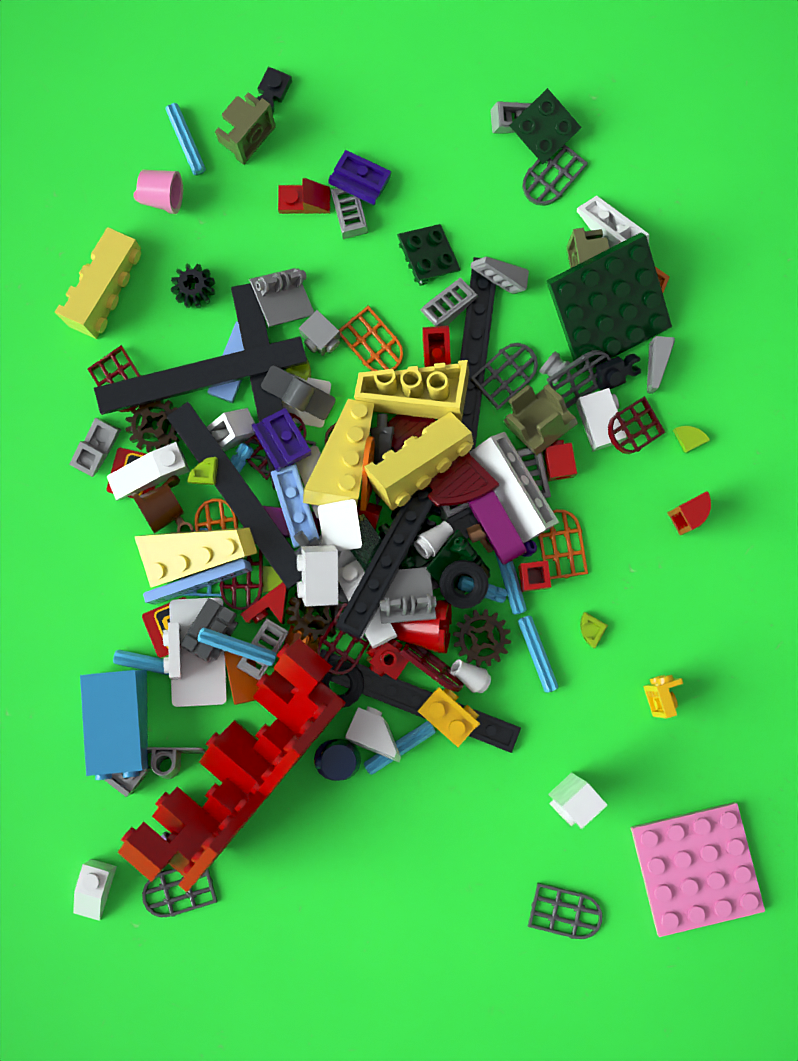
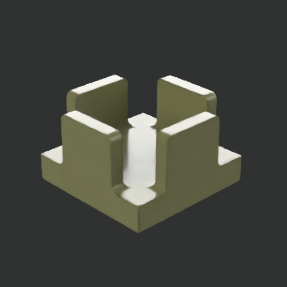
M249 92L244 96L246 101L237 96L222 113L223 119L234 126L229 135L219 127L215 131L218 141L233 152L235 158L243 165L276 127L270 103L263 98L259 101Z
M584 227L573 229L566 246L570 268L609 249L608 239L602 237V229L584 231Z
M548 384L536 395L533 388L527 385L511 397L509 403L513 413L508 414L506 419L503 420L506 427L536 456L578 424L576 417L568 411L563 397Z

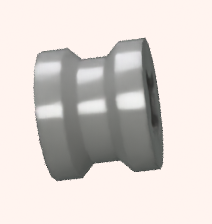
M555 351L547 359L539 372L550 377L569 365L570 362L563 361L560 358V354ZM562 376L554 380L553 383L556 384Z

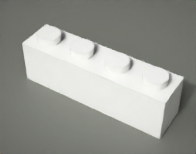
M505 432L489 437L469 452L499 483L500 486L494 492L523 543L539 536L559 523Z
M570 773L548 794L553 799L549 804L571 827L576 823L582 829L607 806L586 781L573 773Z

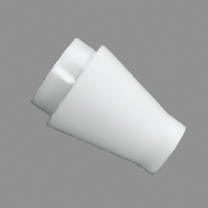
M443 521L441 524L417 535L414 546L424 558L434 557L448 538L454 534V531L447 522Z
M460 659L456 660L451 667V673L473 693H483L491 683V676L484 668L463 662Z

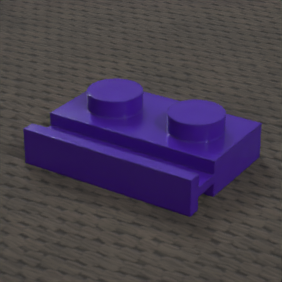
M345 150L334 168L333 174L330 175L328 184L375 205L377 198L380 197L391 177V171Z
M286 408L262 419L257 424H252V430L277 472L311 455L309 446Z

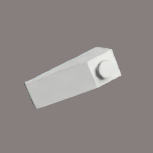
M598 196L593 197L577 208L578 214L591 230L602 229V237L608 239L609 248L640 232L646 235L649 244V233Z
M174 442L142 456L111 473L107 478L115 499L118 501L130 496L134 492L138 493L163 483L173 475L180 476L188 473L190 469L181 447Z
M358 559L338 569V581L348 601L351 599L365 573ZM378 608L365 632L373 649L397 637L391 623L381 624L380 608Z

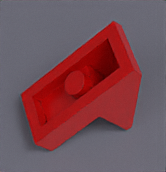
M302 178V185H278L279 214H330V187L307 178Z
M449 326L422 327L424 367H432L437 363L451 364Z
M282 582L240 615L246 623L254 621L257 624L269 615L266 611L271 609L280 623L284 624L289 589Z

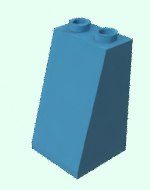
M128 670L80 675L86 776L95 775V780L112 779V773H123V778L140 776V771L148 769L147 671Z

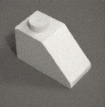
M248 408L225 412L207 426L224 452L244 443L255 434L252 430V424L255 422Z
M358 707L345 738L355 745L399 762L401 759L400 753L387 721L381 717L382 712L371 707H367V710Z
M93 859L88 860L82 865L74 891L75 914L98 921L101 920L117 866Z

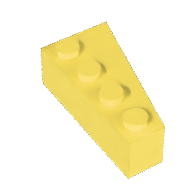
M107 227L91 253L93 261L91 264L83 265L79 272L80 282L76 287L70 286L66 293V297H69L65 306L59 305L55 310V313L70 328L97 339L99 333L104 332L108 322L107 317L110 311L114 310L118 304V294L121 288L128 284L130 279L129 272L133 264L136 265L140 259L141 247L136 239Z
M468 360L458 361L457 364L449 365L437 363L432 367L423 368L411 366L406 370L398 371L386 369L360 372L354 398L358 401L374 403L373 412L440 419L449 412H452L462 422L469 380Z
M353 399L347 400L304 488L303 503L319 506L354 499L357 507L362 480L364 449L370 433L374 403Z
M449 412L424 428L421 437L411 436L405 440L402 449L396 453L391 449L383 454L382 458L384 460L377 465L371 462L364 466L372 490L392 511L398 506L405 505L410 500L411 495L417 490L426 488L435 475L448 470L457 457L464 456L471 450L472 445H474L472 432L452 412Z
M250 527L134 536L151 588L258 553Z

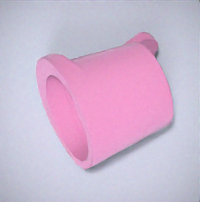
M142 170L138 176L137 189L133 194L135 200L143 205L166 210L169 214H177L183 199V182L180 172Z

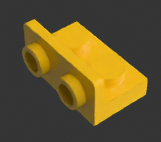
M671 674L649 679L651 684L643 687L653 717L670 718L676 716L675 708H678V703L674 693L670 692L669 688L684 684L682 678H673Z
M438 687L418 709V712L453 744L459 747L470 733L480 725L476 720L479 715L468 705L462 708L455 702L459 697L447 688L442 690Z

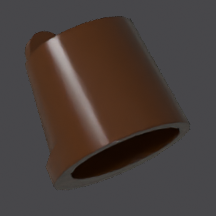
M176 475L171 476L162 486L140 496L135 492L131 494L154 534L184 514L179 502L170 489L180 483V479Z

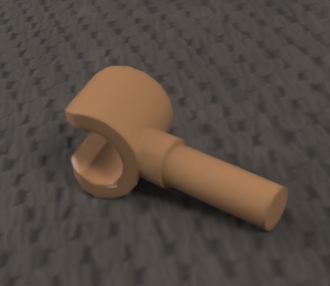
M178 517L175 519L178 525L177 532H181V528L184 525H188L191 531H194L193 526L185 522L183 518Z
M480 524L466 529L472 543L480 541L487 552L493 551Z

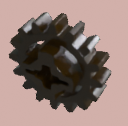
M163 400L140 405L137 410H132L133 417H126V421L131 424V426L125 428L126 432L133 434L129 440L132 443L138 442L136 447L140 450L146 446V452L148 453L152 452L154 448L157 450L167 446L172 441L179 443L180 440L176 436L177 431L166 417L178 408H172L173 403L170 400L166 401L165 404ZM152 409H161V410H164V412L161 411V412H159V413H155V412H152L151 410H152ZM141 417H142L141 425L138 426V425H139V421H140V419H141ZM153 421H156L158 426L155 430L152 425ZM171 424L170 432L167 434L168 426ZM154 437L158 438L159 441L151 442L145 439Z
M296 592L295 597H292L288 602L291 607L287 608L286 613L292 615V617L288 619L287 624L295 625L292 632L294 634L300 631L302 633L301 640L309 636L310 642L314 643L318 637L320 639L324 635L343 603H338V605L305 606L302 598H298ZM299 609L302 611V618H300ZM329 609L331 610L332 618L329 616ZM317 611L319 615L314 616L312 613ZM333 625L328 633L330 638L337 634L336 630L338 629H336L335 625Z
M484 609L482 615H479L477 610H473L472 618L465 614L463 617L466 622L464 624L457 622L456 624L461 629L460 632L453 633V636L459 638V641L453 644L454 647H461L462 649L458 656L466 654L468 656L466 663H470L474 659L476 660L477 667H480L482 661H485L487 667L491 666V659L500 662L501 659L498 654L508 653L503 648L504 644H511V640L505 639V635L511 631L509 629L504 630L502 627L506 621L498 622L496 620L498 613L496 612L491 617L488 616V609ZM474 621H486L483 627L475 628L470 625ZM494 627L499 632V642L494 639L492 632ZM471 631L478 634L485 631L487 633L486 638L493 645L490 643L478 645V638ZM464 634L469 636L472 645L469 650L464 642ZM489 648L494 651L487 656H478L481 649Z

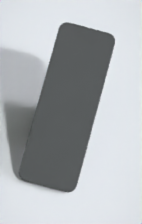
M274 365L270 367L261 384L262 389L281 398L286 404L299 411H305L321 420L327 418L336 401L333 396Z

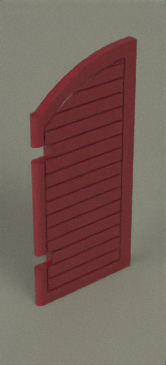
M398 414L388 421V427H394L392 440L394 452L396 453L402 449L404 441L411 436L421 437L424 428L436 420L434 418ZM467 453L452 461L448 470L435 475L426 488L430 487L432 490L427 497L437 507L474 501L492 492L500 485Z

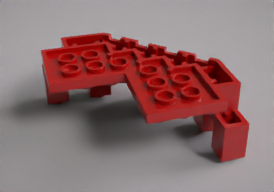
M298 638L291 646L286 643L276 655L280 659L274 666L275 671L270 676L265 673L256 683L259 689L253 698L277 719L270 726L264 724L255 736L234 720L220 735L215 732L207 741L206 745L209 748L199 763L218 778L222 784L219 786L215 783L205 795L208 800L204 806L200 807L179 787H176L171 794L165 792L155 803L158 808L152 816L171 833L166 840L145 822L137 829L131 827L121 838L124 844L118 853L151 882L169 863L184 876L179 886L185 892H188L345 705L346 702L321 682L333 666L301 639Z

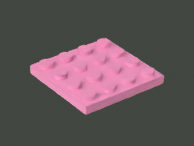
M733 802L630 827L656 932L659 937L765 912L737 803Z

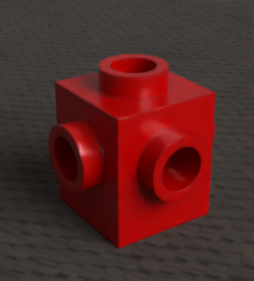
M391 639L374 649L370 644L366 651L368 654L366 659L371 663L369 669L381 677L386 673L397 680L409 662L400 654L403 645L395 639Z

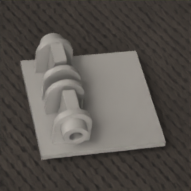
M293 268L249 279L269 327L310 317L314 313L302 284L306 280L304 270Z
M427 567L400 569L397 572L385 597L380 601L381 624L436 619V597L433 596L431 576L426 570Z

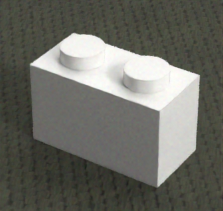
M610 388L580 397L576 402V406L592 451L612 446L613 444L608 435L609 420L618 412L617 409H619L616 395L611 394ZM617 418L614 421L613 430L621 426ZM622 430L615 434L616 440L619 443L627 438L626 433Z
M334 545L301 546L302 555H297V570L302 571V581L297 582L298 598H302L305 606L338 605V550Z

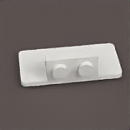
M208 598L174 599L169 604L170 623H168V630H163V645L168 646L169 657H164V673H169V678L171 679L172 704L175 707L222 705L227 700L225 650H222L217 660L212 658L208 663L180 646L181 641ZM210 598L224 606L221 598Z

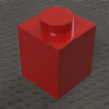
M557 440L543 451L548 482L574 478L577 475L572 443L564 444V440Z
M548 560L521 563L518 566L522 592L551 588Z

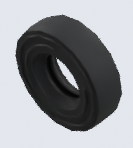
M458 560L448 565L442 572L439 582L440 592L444 599L453 607L461 609L472 608L481 603L489 587L488 577L483 568L469 560ZM461 574H468L474 580L473 590L464 595L457 593L453 585L454 580Z
M339 660L329 662L333 666L331 670L335 669ZM344 661L338 672L348 670L352 663ZM357 666L345 674L350 679L349 690L345 694H337L346 702L342 708L349 707L358 701L363 692L364 680ZM329 673L321 681L328 688H330L329 683L333 676Z

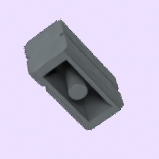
M208 598L181 641L180 646L208 663L212 658L217 660L222 649L199 642L197 640L201 628H207L231 637L238 626V622L235 621L237 614Z

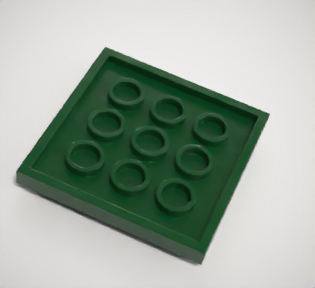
M642 232L546 281L573 361L592 350H601L607 353L610 358H613L672 327L648 240ZM601 355L589 357V362L591 363ZM604 358L603 360L595 364L594 367L607 361V359ZM585 361L575 366L577 371L586 365Z

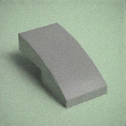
M95 418L85 440L80 441L69 465L94 477L112 449L121 429L101 418Z

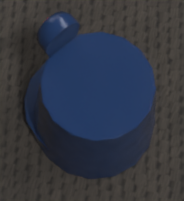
M344 739L327 740L319 746L314 757V765L319 774L326 779L335 781L347 780L354 776L361 763L360 752L356 745Z

